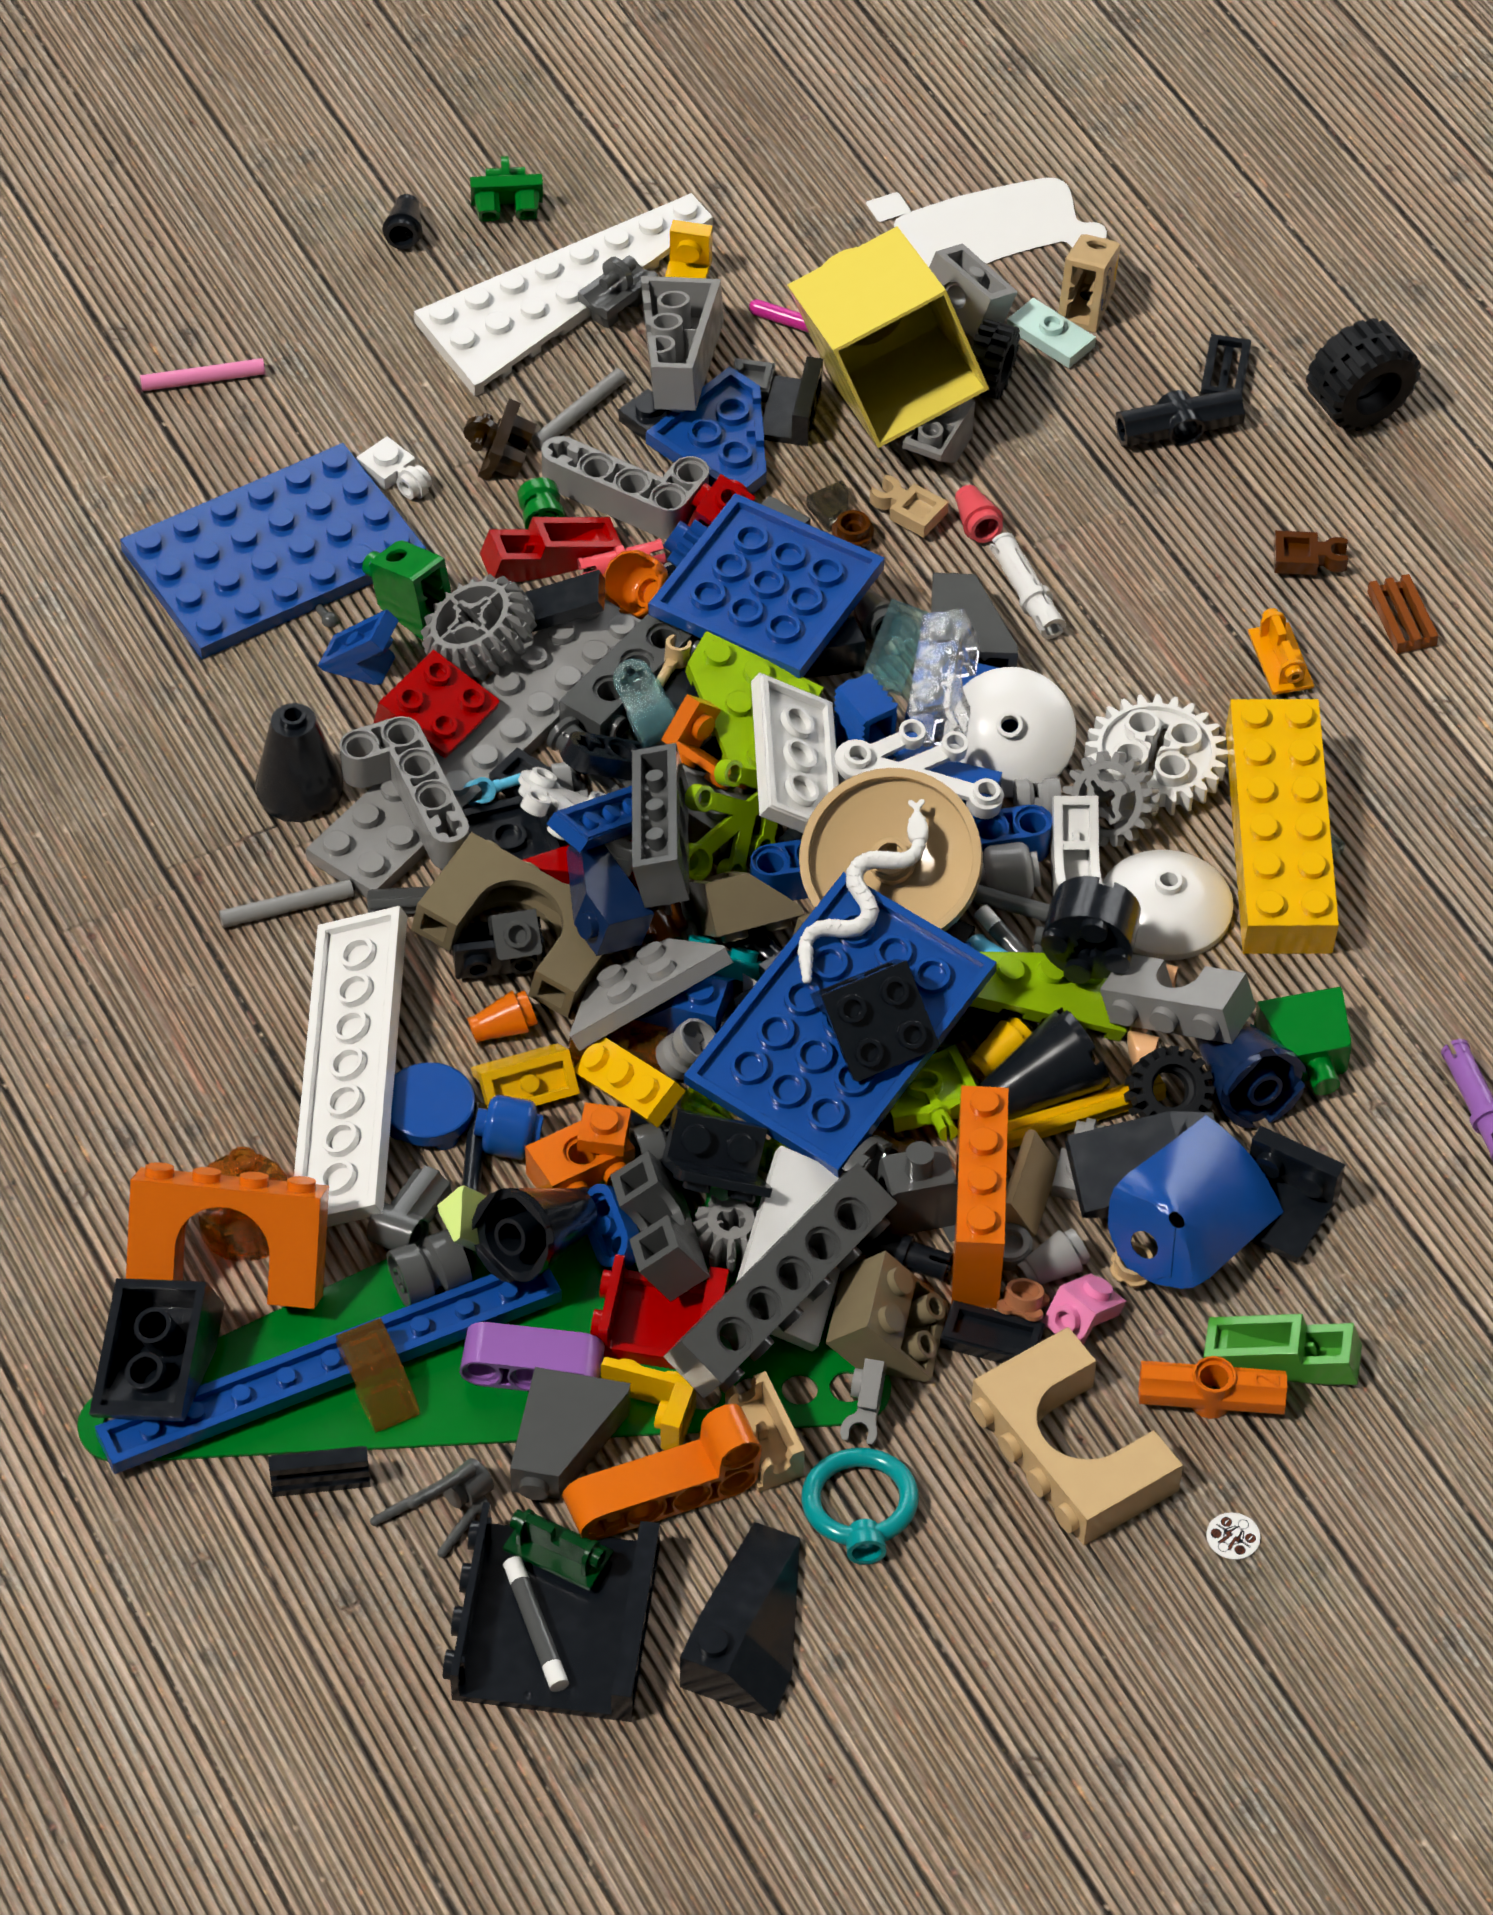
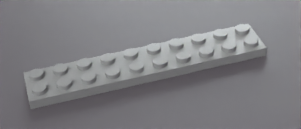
M605 599L604 611L539 630L533 636L531 642L524 644L525 653L517 654L513 658V665L505 664L500 668L499 675L493 673L481 684L482 687L499 699L498 708L448 757L444 758L432 749L462 809L473 807L468 803L482 798V790L479 786L473 785L463 788L464 785L479 777L489 779V773L517 747L531 755L547 739L550 729L560 722L559 700L641 621L640 619L631 614L620 613L618 606ZM392 780L373 785L306 848L307 861L339 881L350 879L353 890L366 898L368 891L371 889L391 888L427 854Z

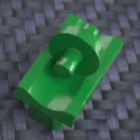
M501 156V168H485L486 176L470 177L471 206L476 207L479 221L487 222L500 219L501 204H515L516 218L521 220L537 218L539 203H543L542 174H526L525 167H509V156Z

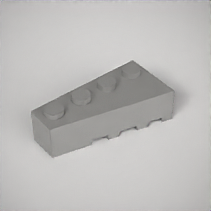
M641 276L643 313L654 409H666L672 412L696 411L724 322L721 279Z

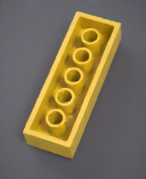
M1230 699L1225 731L1242 953L1332 954L1339 922L1319 699Z

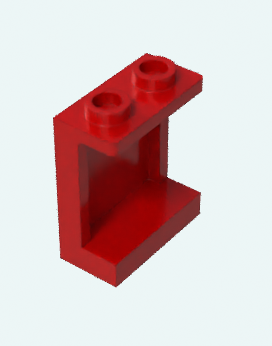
M615 1254L612 1271L604 1269L602 1273L599 1297L604 1298L605 1301L603 1310H594L590 1334L604 1342V1357L617 1360L630 1359L639 1364L675 1369L663 1356L729 1290V1269L710 1266V1277L707 1278V1282L702 1281L670 1302L640 1272L625 1268V1255Z

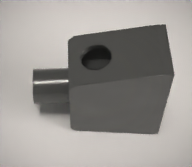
M916 1141L907 1147L906 1152L885 1155L880 1159L874 1179L897 1202L885 1216L891 1223L884 1232L900 1236L956 1224L957 1180L946 1147L941 1145L932 1147L927 1142Z

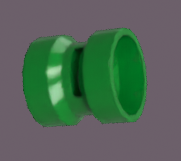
M539 477L530 479L520 486L517 498L519 506L523 511L522 516L525 529L529 528L533 517H566L564 508L560 503L559 488L555 481Z

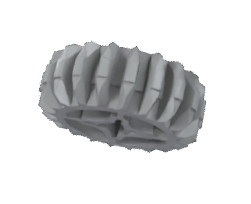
M489 574L482 581L474 576L469 584L463 585L458 583V588L452 593L445 592V599L442 602L432 604L434 613L424 617L426 626L421 630L423 636L422 645L425 648L426 655L434 649L472 679L477 677L484 681L488 673L494 672L499 675L502 666L505 664L513 665V658L517 654L525 653L524 644L533 640L531 631L537 626L534 620L535 612L533 605L522 588L517 586L515 582L508 581L505 576L496 579Z

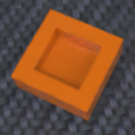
M585 1102L577 1137V1151L624 1157L631 1124V1108Z

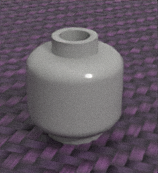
M1023 842L987 846L983 851V868L979 885L1030 898L1033 895L1034 887L1041 886L1037 852H1030L1027 845Z

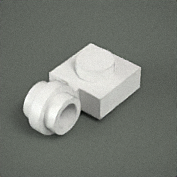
M388 436L356 457V460L378 486L387 490L397 483L399 491L409 500L415 497L421 499L428 494L429 487L432 486L429 473L422 466L416 465L415 457Z

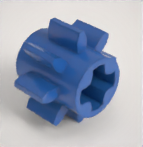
M696 519L691 526L680 520L663 545L665 549L671 552L667 561L677 567L706 531L707 527Z

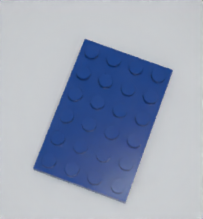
M344 443L120 539L121 550L201 659L315 610V606L318 604L324 606L373 584L372 578L362 570L363 561L370 552L378 551L381 553L396 541L401 540L426 550L423 543Z
M845 872L837 879L684 1074V1084L742 1120L767 1128V1135L791 1150L818 1161L837 1178L844 1172L843 1167L853 1152L873 1134L937 1049L861 1081H854L850 1076L826 1013L816 1011L810 994L893 959L907 960L940 1046L997 971L996 961L868 886L875 896L879 908L875 925L862 936L851 938L822 936L816 939L812 945L814 949L812 980L809 984H804L797 950L800 937L806 927H809L817 920H827L829 918L852 920L861 913L860 906L846 886Z

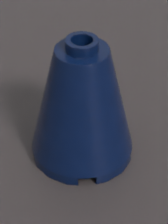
M1246 1021L1233 1044L1195 1038L1202 1059L1206 1062V1069L1212 1073L1213 1078L1211 1082L1215 1086V1092L1222 1110L1235 1125L1254 1128L1256 1126L1253 1122L1265 1118L1269 1123H1272L1291 1110L1303 1094L1305 1084L1301 1080L1303 1072L1306 1073V1067L1293 1051L1248 1021Z

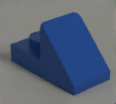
M386 609L333 635L317 666L325 672L372 685H380L395 659V655L389 647L393 642L391 635L399 620Z

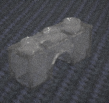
M964 608L927 613L922 616L907 714L910 719H916L925 726L924 747L940 745L943 736L951 731L961 732L967 737L971 707L964 694L962 677L976 675L981 642Z

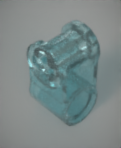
M640 659L625 660L616 668L613 682L627 711L626 715L634 733L643 748H647L661 741L677 711L665 693L660 681L646 662ZM640 681L641 686L636 688L634 683Z

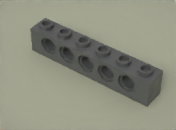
M857 1162L783 1234L663 1357L703 1398L708 1396L717 1387L725 1393L744 1375L745 1372L739 1367L740 1364L747 1357L755 1362L775 1343L769 1335L777 1326L783 1332L787 1330L804 1313L798 1305L807 1296L812 1301H815L833 1283L828 1274L835 1267L841 1272L844 1271L862 1253L856 1245L864 1237L869 1242H872L887 1228L891 1222L885 1216L897 1202ZM838 1217L846 1222L848 1229L840 1224ZM808 1246L817 1251L820 1259L811 1254ZM779 1275L789 1282L791 1289L782 1284ZM749 1305L759 1311L762 1320L752 1314ZM720 1336L725 1337L730 1342L732 1350L727 1349L722 1344Z

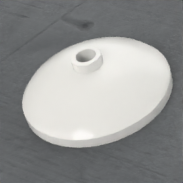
M1020 667L996 668L971 679L960 689L950 704L944 727V735L951 731H958L963 733L968 739L967 754L964 759L958 762L1002 772L1001 788L1004 797L1013 798L1014 779H1028L1031 783H1041L1045 778H1058L1067 767L1076 742L1075 717L1064 693L1047 677ZM1013 719L1018 723V728L1016 731L1008 733L1001 728V725L1005 720ZM948 744L951 749L957 750L961 748L957 744Z
M1175 850L1140 852L1116 864L1102 882L1112 888L1114 882L1126 887L1133 893L1140 904V924L1133 951L1138 955L1164 960L1191 958L1214 947L1224 937L1230 927L1233 914L1231 890L1226 880L1213 866L1194 855Z

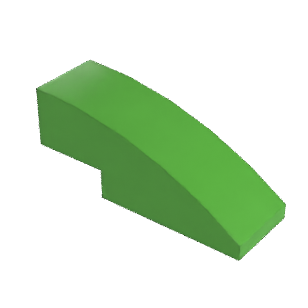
M1303 1314L1209 1317L1204 1358L1209 1356L1222 1357L1229 1361L1233 1367L1286 1371L1287 1381L1358 1385L1362 1343L1354 1323L1307 1325Z

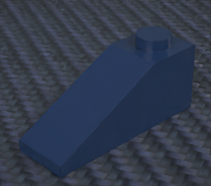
M569 844L566 854L573 921L579 935L585 939L596 956L642 945L654 913L650 907L644 908L640 893L607 847L603 844L579 853Z

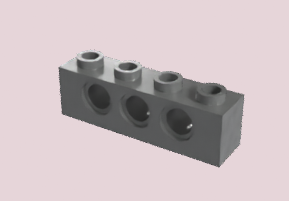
M676 743L632 751V869L644 908L671 905L689 900L688 807L685 804L688 782Z

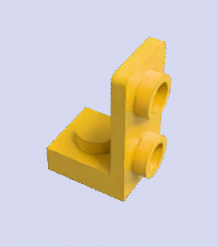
M679 220L672 221L670 228V260L665 277L707 279L712 264V225Z
M604 1357L601 1364V1378L630 1383L631 1398L659 1405L655 1416L654 1428L660 1429L661 1449L667 1450L683 1445L696 1409V1390L676 1371L663 1372L641 1366L630 1359L617 1360Z

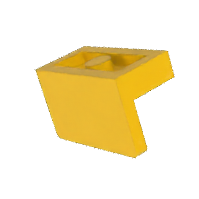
M558 1043L471 1067L473 1077L480 1081L487 1108L490 1100L495 1095L531 1100L537 1106L580 1094L570 1051Z

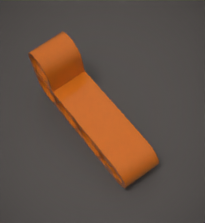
M738 1404L722 1405L708 1413L703 1419L700 1439L578 1478L564 1489L562 1497L581 1538L586 1537L590 1540H600L640 1526V1521L656 1522L745 1492L757 1480L762 1451L761 1445L741 1406Z

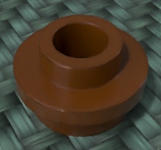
M848 510L841 513L833 523L832 535L864 548L873 540L874 527L865 513L858 510Z

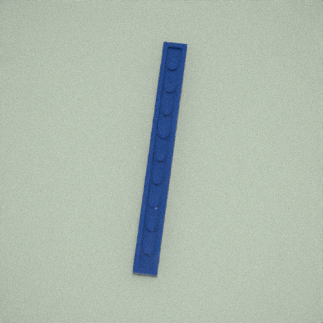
M550 1268L538 1278L524 1283L501 1281L495 1275L490 1274L203 1384L199 1387L184 1421L115 1418L96 1425V1437L113 1473L117 1474L466 1339L467 1329L474 1323L492 1322L505 1324L562 1302V1290Z

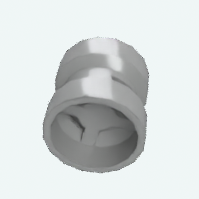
M1045 778L1041 783H1031L1028 779H1014L1013 807L1038 805L1047 809L1052 815V796H1062L1059 778Z
M697 1018L687 1019L675 1029L674 1033L666 1036L657 1045L655 1056L659 1066L670 1077L677 1080L684 1079V1074L716 1033L705 1021Z

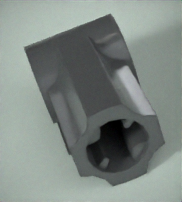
M425 1165L423 1169H416L391 1204L384 1202L382 1214L371 1215L367 1226L368 1241L390 1250L406 1244H416L422 1249L424 1238L428 1236L429 1223L438 1213L437 1205L452 1193L451 1183L441 1175L439 1170Z

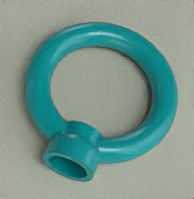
M850 1448L825 1457L811 1469L804 1481L801 1493L802 1508L811 1526L827 1539L846 1545L848 1559L857 1564H872L884 1558L886 1555L885 1542L906 1529L914 1518L919 1502L918 1486L908 1467L896 1457L871 1448ZM854 1467L873 1468L885 1473L894 1481L899 1490V1503L895 1511L880 1523L871 1519H859L850 1526H847L832 1519L822 1507L821 1491L823 1486L833 1475L842 1470Z

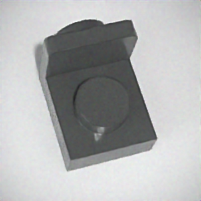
M536 909L492 915L487 918L489 936L493 935L498 960L534 956L542 953Z

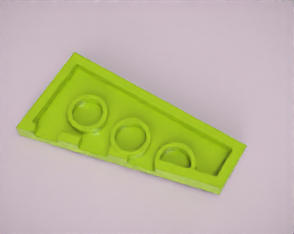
M980 952L997 962V971L970 1005L971 1007L997 1013L1003 1008L1019 1012L1023 1015V1019L1039 1023L1043 1018L1046 1019L1053 1011L1063 1007L1064 1012L1068 1010L1073 1014L1084 1030L1092 1029L1104 1032V1038L1119 1042L1127 1033L1125 1026L1110 1023L1100 991L1107 978L1090 979L1083 984L1073 983L1065 978L1064 971L1050 962L1045 953Z

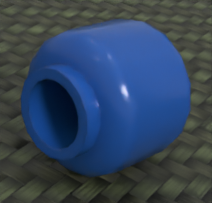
M495 1095L490 1100L488 1109L478 1108L474 1135L482 1137V1148L485 1153L523 1160L525 1159V1146L540 1140L544 1114L537 1113L536 1104L531 1100Z

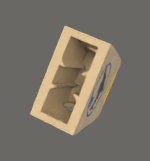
M1082 234L1065 259L1058 313L1084 330L1096 333L1113 294L1121 247L1118 242ZM1089 290L1093 293L1089 301L1080 296L1081 292Z

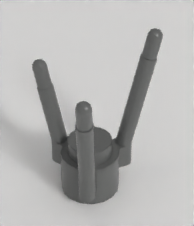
M470 1458L441 1480L373 1516L370 1519V1524L377 1526L443 1493L448 1502L455 1508L460 1509L463 1506L469 1508L439 1548L437 1555L440 1558H444L470 1526L471 1520H474L481 1513L483 1502H488L485 1495L493 1490V1479L479 1461Z

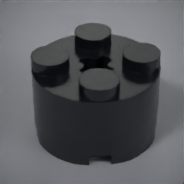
M1074 877L1061 883L1052 897L1042 934L1041 947L1050 962L1064 971L1065 978L1073 983L1083 984L1090 979L1108 978L1111 972L1124 973L1130 967L1140 924L1141 907L1133 893L1114 882L1112 888L1099 884L1100 877Z

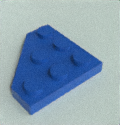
M729 366L703 386L696 411L670 412L646 431V444L672 462H676L685 456L701 458L709 466V485L711 487L719 475L722 474L728 479L739 481L748 489L749 493L754 494L766 484L767 477L760 386Z

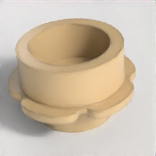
M1132 1242V1247L1138 1255L1144 1258H1153L1148 1247L1141 1243ZM1117 1250L1112 1254L1111 1262L1113 1264L1110 1266V1273L1117 1282H1123L1133 1288L1144 1286L1147 1283L1146 1279L1125 1266L1122 1259L1117 1255Z

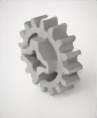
M1108 751L1097 752L1096 761L1092 757H1084L1081 759L1084 771L1075 769L1069 772L1071 778L1075 780L1074 786H1063L1062 789L1063 792L1071 796H1085L1088 788L1087 796H1099V819L1106 818L1109 825L1115 826V829H1109L1099 825V847L1106 846L1109 839L1112 847L1124 846L1125 838L1129 841H1137L1140 839L1137 827L1150 829L1152 823L1146 818V815L1149 812H1158L1159 810L1158 806L1150 803V797L1157 795L1159 789L1148 788L1146 783L1152 778L1153 773L1151 771L1141 773L1138 771L1142 762L1139 758H1132L1126 763V752H1114L1111 758ZM1113 769L1119 771L1126 778L1115 780L1112 774L1107 773L1106 770ZM1110 791H1113L1115 797L1111 800L1112 807H1108L1105 802L1110 798ZM1135 796H1136V804H1135V808H1134V811H1133V805H1134Z

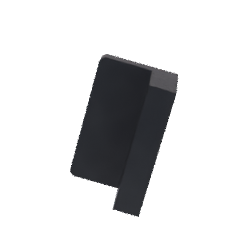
M807 356L801 379L784 376L773 377L763 415L764 440L808 446L822 391V358Z

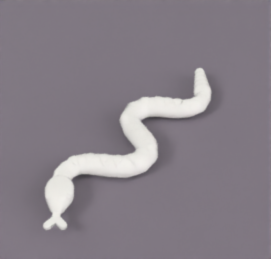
M920 799L917 803L913 800L908 801V805L914 809L911 818L908 819L909 823L907 826L908 839L912 843L909 850L905 852L868 851L855 857L847 868L846 886L860 906V915L852 920L830 918L827 920H817L804 930L797 950L804 984H809L812 980L814 954L812 945L816 939L822 936L838 938L862 936L875 925L879 908L875 896L863 880L866 871L871 869H904L913 866L922 858L926 842L929 838L926 817L920 812V808L925 803L924 799Z

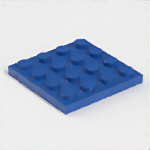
M735 493L648 603V615L699 638H702L704 633L708 631L772 662L795 677L801 678V676L804 677L884 570L885 558Z

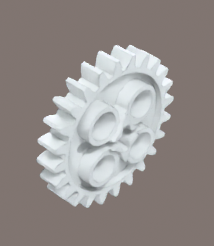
M1156 694L1153 703H1147L1142 695H1138L1137 705L1132 706L1127 700L1121 699L1120 711L1110 706L1106 707L1105 718L1097 716L1094 728H1089L1084 757H1092L1096 761L1097 752L1108 751L1112 758L1114 752L1122 751L1126 752V763L1132 758H1139L1142 762L1138 771L1140 773L1148 771L1149 763L1153 761L1160 732L1162 729H1167L1164 735L1163 746L1159 748L1153 776L1146 783L1148 788L1159 789L1157 795L1150 797V803L1158 807H1165L1170 815H1174L1176 805L1180 804L1187 811H1191L1193 799L1204 804L1206 803L1207 792H1217L1218 782L1224 780L1228 751L1225 750L1226 737L1218 736L1220 725L1218 723L1208 724L1209 713L1204 712L1195 716L1193 714L1194 703H1190L1182 709L1178 707V697L1172 698L1169 704H1164L1160 694ZM1113 769L1106 770L1107 773L1112 774L1115 780L1126 778L1119 771ZM1113 791L1109 792L1110 796L1114 795ZM1135 796L1133 811H1134L1135 804H1136V796ZM1151 812V815L1156 816L1158 812Z

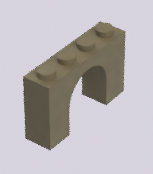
M471 832L417 903L411 930L450 952L472 921L482 912L502 906L518 907L525 910L536 909L537 916H540L552 931L555 944L535 970L528 996L568 1018L585 994L588 984L596 979L614 952L596 956L585 939L579 935L573 921L570 884L558 881L542 872L534 864L523 861L501 849L495 842L485 840Z

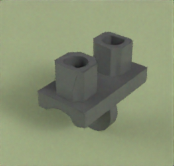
M630 255L623 260L617 257L607 259L602 266L603 274L578 292V301L591 309L592 319L605 328H609L618 322V312L626 306L638 307L643 303L641 276H658L656 272L648 271L641 267L635 258Z

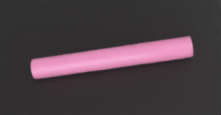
M263 358L140 375L142 392L265 375Z

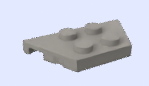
M666 938L661 942H651L643 946L635 957L625 963L611 965L603 969L597 975V979L588 984L569 1035L578 1051L730 965L733 961L724 945Z

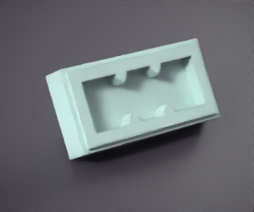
M1032 298L1007 318V325L1019 328L1021 339L1067 368L1072 367L1095 347L1096 336L1035 298Z

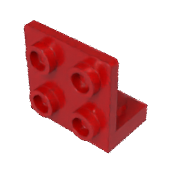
M433 649L379 701L374 723L393 717H410L420 725L431 749L446 758L498 708L499 699Z

